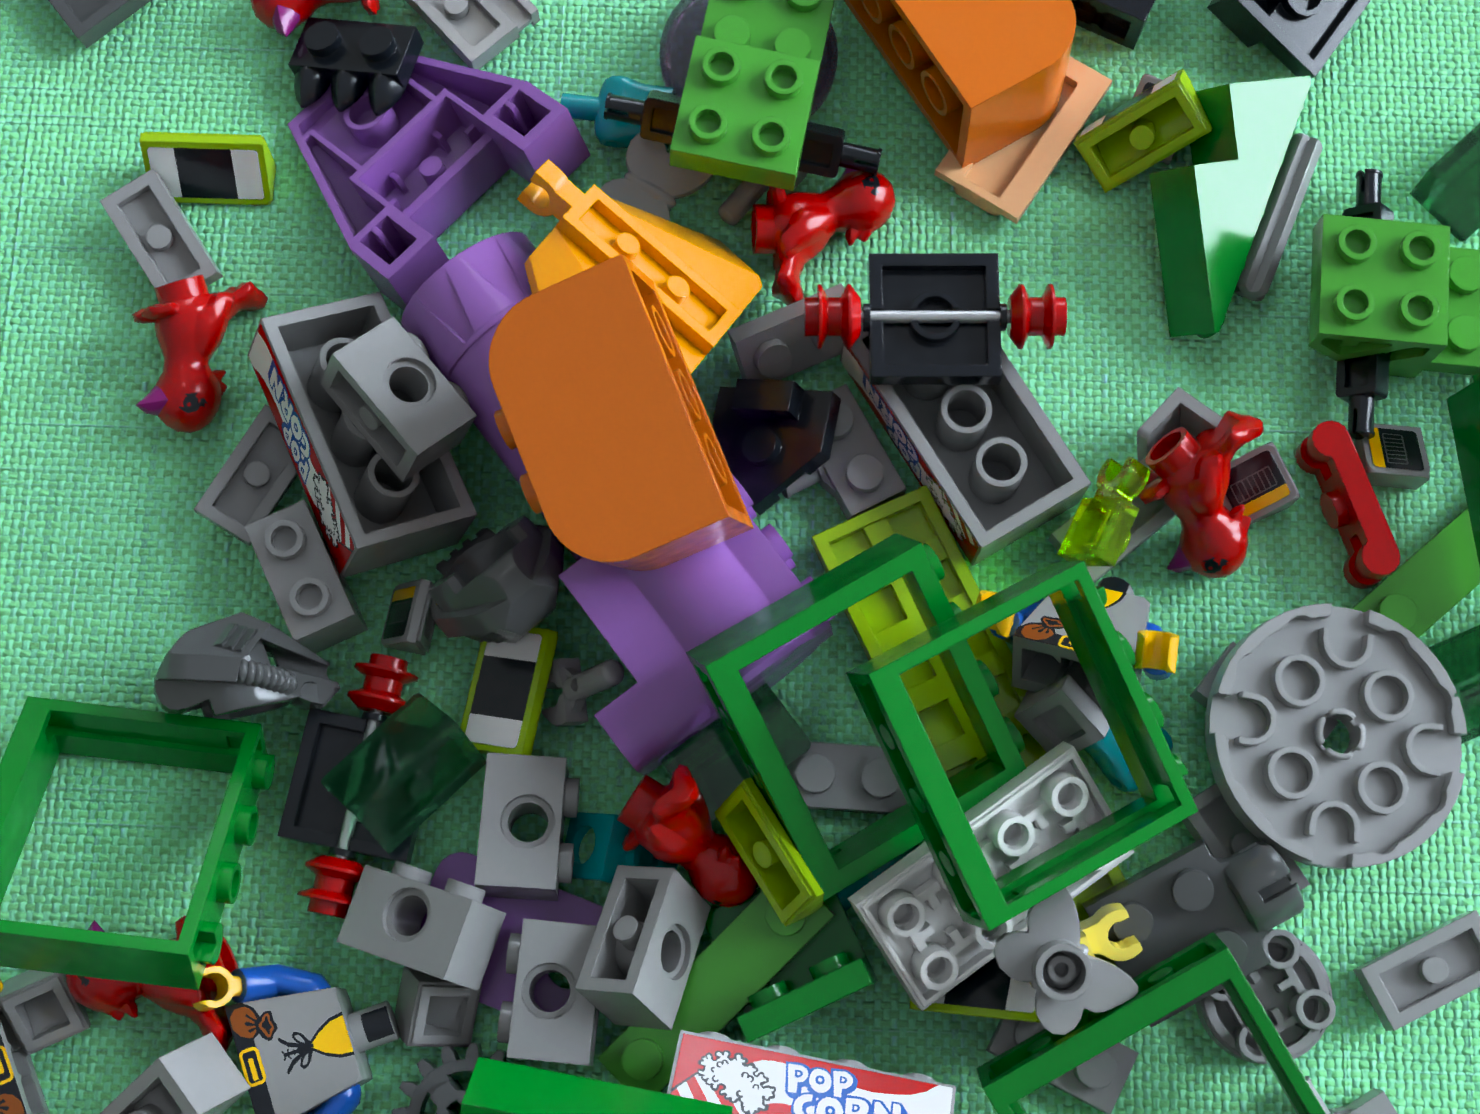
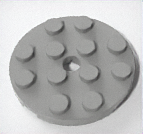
M1332 603L1307 605L1286 611L1262 623L1244 636L1226 656L1215 676L1207 700L1205 741L1210 768L1224 800L1240 822L1260 841H1265L1278 853L1306 865L1328 869H1356L1383 864L1413 851L1438 830L1448 817L1462 788L1465 773H1460L1462 756L1461 736L1467 735V728L1456 689L1448 673L1432 651L1411 631L1380 613L1372 610L1362 612L1346 607L1332 606ZM1326 718L1340 720L1346 726L1350 741L1344 753H1338L1322 745L1325 743L1323 727L1327 721Z

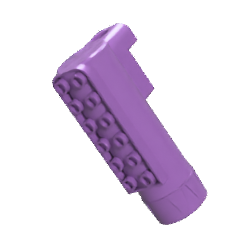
M505 232L470 246L435 271L409 300L404 309L401 324L406 332L413 333L422 341L428 351L429 359L448 381L456 383L465 392L471 409L477 415L473 421L474 425L521 486L520 475L527 473L518 449L511 450L504 442L494 418V412L501 409L490 378L489 350L493 335L503 317L514 305L532 294L524 263L536 248L525 234ZM733 474L732 476L754 529L668 566L649 571H633L593 561L568 549L577 562L558 575L637 681L635 685L594 716L627 761L638 773L644 776L645 774H650L714 724L721 721L686 652L814 580L809 576L800 582L791 571L796 567L791 558L793 553L771 524H768L762 530L758 528L753 521L757 517L756 512L751 506L754 503ZM835 615L739 670L753 700L788 675L811 655L820 644L833 635L829 621L835 618Z

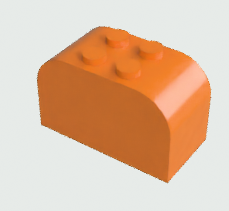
M844 0L948 151L949 149L951 150L962 168L971 163L979 162L1037 130L1055 112L1061 97L1076 29V14L1071 0Z
M621 253L531 294L507 312L493 335L489 350L490 378L501 409L494 412V418L504 442L511 450L518 449L527 473L520 475V484L529 506L536 514L543 512L549 528L565 547L593 561L633 571H649L668 566L754 529L655 285L628 258Z

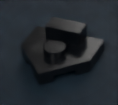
M737 379L736 387H720L712 427L731 473L748 493L754 503L751 506L759 515L779 501L780 497L778 494L804 473L811 475L830 459L841 404V398L833 391L804 390L795 381Z

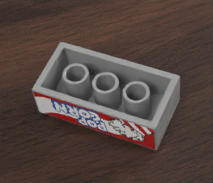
M381 292L261 318L248 352L251 364L341 579L457 545L477 516V512L450 451L402 482L319 384L332 353L391 317ZM391 390L400 400L414 402L408 394L399 390Z
M861 325L860 337L852 348L846 349L843 343L840 361L921 487L927 485L947 527L972 566L1080 502L1091 485L1090 480L1002 348V378L999 385H869V332H863V325Z
M680 1030L667 1094L732 1106V1114H953L956 1086L936 1082L933 1078L920 1073L900 1075L871 1069L863 1063L851 1059L831 1061L802 1055L787 1046L771 1045L763 1047L733 1041L726 1035L718 1032L705 1031L694 1033Z

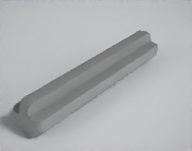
M1304 133L1292 136L1285 153L1284 162L1279 169L1266 204L1264 216L1259 223L1246 258L1244 270L1236 285L1234 292L1238 296L1245 297L1251 301H1261L1268 293L1323 149L1321 141L1317 138L1309 137Z

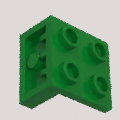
M761 888L756 889L753 895L742 905L730 908L721 906L709 912L705 926L712 942L762 892ZM837 893L825 901L823 900L836 916L763 990L747 997L749 1004L743 1009L745 1014L736 1017L747 1043L878 982Z

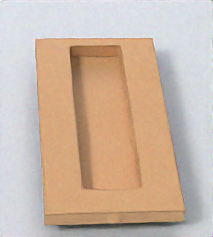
M1070 56L1058 106L1044 125L979 162L971 163L964 168L961 167L949 149L935 169L934 175L952 185L957 195L991 215H1002L1017 224L1103 99L1113 80Z

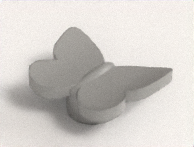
M638 133L630 141L626 151L628 172L624 178L613 179L605 183L600 189L610 198L670 221V210L676 206L675 199L684 198L695 193L711 180L713 174L669 166L670 153L667 152L665 144L643 139L640 133Z
M1066 888L1028 910L1026 916L1028 929L1026 932H1007L996 940L993 953L999 968L1010 978L1021 982H1030L1032 988L1036 989L1034 1000L1035 1013L1041 1025L1052 1034L1066 1035L1075 1029L1081 1020L1084 1009L1094 1013L1105 1012L1129 1001L1138 993V985L1130 975L1110 962L1088 955V947L1085 944H1080L1078 912L1073 898Z

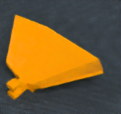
M549 159L533 174L530 179L531 183L517 198L520 203L536 215L543 217L553 215L559 220L552 231L524 263L531 293L534 294L622 253L653 281L690 373L695 370L763 287L760 276L720 240L610 198L595 184L584 193L568 180L567 176Z

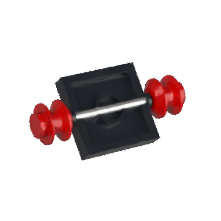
M998 253L869 254L867 262L868 304H863L862 310L861 299L851 284L846 285L841 297H827L822 285L818 284L817 297H805L804 335L805 337L817 336V349L822 348L827 336H840L846 349H851L860 337L861 323H863V332H869V385H999L1002 378L1001 331H1006L1007 328V334L1017 349H1023L1028 336H1041L1046 349H1052L1055 336H1065L1067 328L1066 298L1055 297L1053 284L1046 286L1042 297H1029L1024 285L1018 284L1009 296L1007 304H1000Z
M372 653L369 663H355L354 668L363 674L365 679L361 689L348 691L347 696L358 709L366 711L363 712L362 718L315 708L309 709L277 835L284 839L328 847V853L335 855L334 857L320 855L305 862V866L315 873L316 877L313 888L298 891L297 895L310 898L307 909L309 912L345 919L353 898L352 894L355 883L359 882L364 869L360 863L347 860V858L355 859L356 854H362L406 864L411 863L440 736L434 732L389 724L387 716L395 717L411 710L412 706L401 698L403 685L418 682L417 676L407 672L409 662L403 659Z

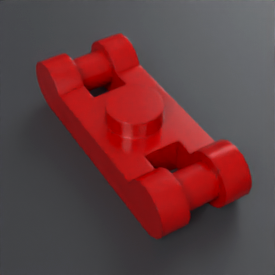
M1332 420L1324 421L1318 424L1310 435L1297 447L1295 454L1296 462L1306 473L1315 474L1322 491L1320 505L1324 518L1332 529H1338L1349 557L1344 563V577L1353 587L1368 589L1396 570L1401 558L1399 549L1349 432L1339 422Z

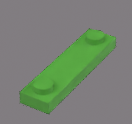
M1468 507L1351 609L1362 612L1372 610L1398 622L1419 638L1480 584V567Z
M762 891L693 961L672 1030L628 1026L597 1059L621 1085L662 1092L669 1085L680 1030L694 1033L705 1031L720 1033L749 1004L747 997L763 990L836 914L823 902L822 907L817 912L785 927Z

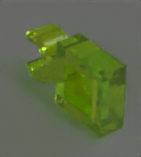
M1127 457L1123 466L1112 458L1107 459L1098 473L1096 482L1098 489L1094 498H1082L1057 554L1068 562L1084 561L1086 566H1115L1118 557L1122 555L1130 542V530L1140 510L1132 504V500L1141 493L1147 484L1150 469L1133 457Z

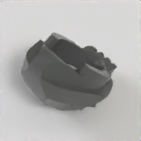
M525 515L512 521L496 534L488 528H482L475 534L477 538L472 541L469 539L465 540L462 543L463 547L457 550L455 548L449 553L451 558L448 561L443 559L436 565V569L443 577L436 581L428 590L432 598L430 609L436 625L445 633L447 638L465 636L479 642L516 643L555 610L560 579L558 575L563 572L564 545L557 539L549 527L535 525Z
M240 612L199 626L183 634L165 655L155 675L154 695L160 707L171 714H183L201 708L204 717L232 720L277 710L289 704L305 710L310 708L321 710L339 691L340 686L338 682L331 681L327 676L329 662L273 625ZM268 656L273 657L276 666L270 664Z

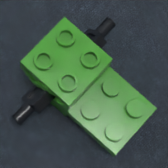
M709 0L701 36L696 35L682 96L651 90L644 101L609 92L605 102L604 119L641 125V138L670 144L669 166L790 191L794 190L798 171L834 178L840 166L877 175L882 152L881 148L876 149L844 142L845 131L843 129L809 122L835 0Z
M1365 169V173L1362 170L1356 173V207L1344 210L1342 215L1323 214L1313 228L1308 346L1337 361L1336 396L1349 403L1348 432L1351 439L1356 440L1364 439V437L1371 439L1375 436V401L1387 398L1389 376L1415 378L1422 370L1463 375L1480 373V250L1450 247V226L1394 221L1393 211L1381 203L1383 173L1377 169Z

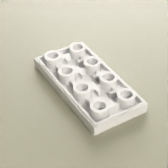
M1062 741L964 814L996 880L1107 817L1112 812L1075 747ZM926 842L847 898L911 1001L921 1011L925 1010L995 957L993 953L995 943L1000 936L1012 931L1026 932L1028 929L1026 916L1029 909L991 931L964 922ZM1134 850L1128 851L1067 886L1066 889L1072 898H1075L1135 853Z

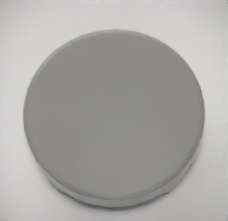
M1270 929L1263 939V945L1271 963L1247 975L1246 979L1293 1059H1296L1308 1052L1319 1041L1326 1028L1333 1022L1336 1014V1005L1332 998L1328 974L1312 949L1287 930ZM1224 989L1195 1004L1204 1029L1221 1049L1243 1061L1267 1064Z

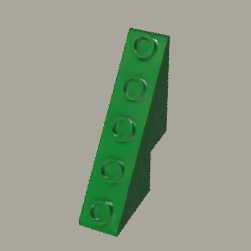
M1310 75L1231 83L1195 91L1213 129L1211 132L1190 143L1193 165L1149 173L1170 337L1197 335L1205 339L1219 332L1224 324L1233 293L1244 270L1246 258L1259 223L1264 216L1266 204L1279 169L1284 162L1285 153L1296 123L1304 108V102L1311 86Z

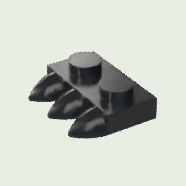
M309 17L288 64L295 75V96L301 108H306L317 101L331 84L332 101L338 112H343L356 103L367 87L369 104L375 116H380L388 111L405 92L424 44L417 27Z

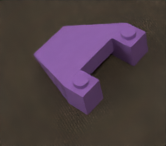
M418 56L401 98L392 108L380 116H375L370 107L368 87L356 103L343 112H338L332 101L330 84L326 92L317 101L304 108L287 124L350 250L380 292L402 310L405 309L419 287L435 271L449 261L436 239L509 169L531 183L530 179L533 174L549 159L568 177L591 155L568 109L528 81L423 56Z

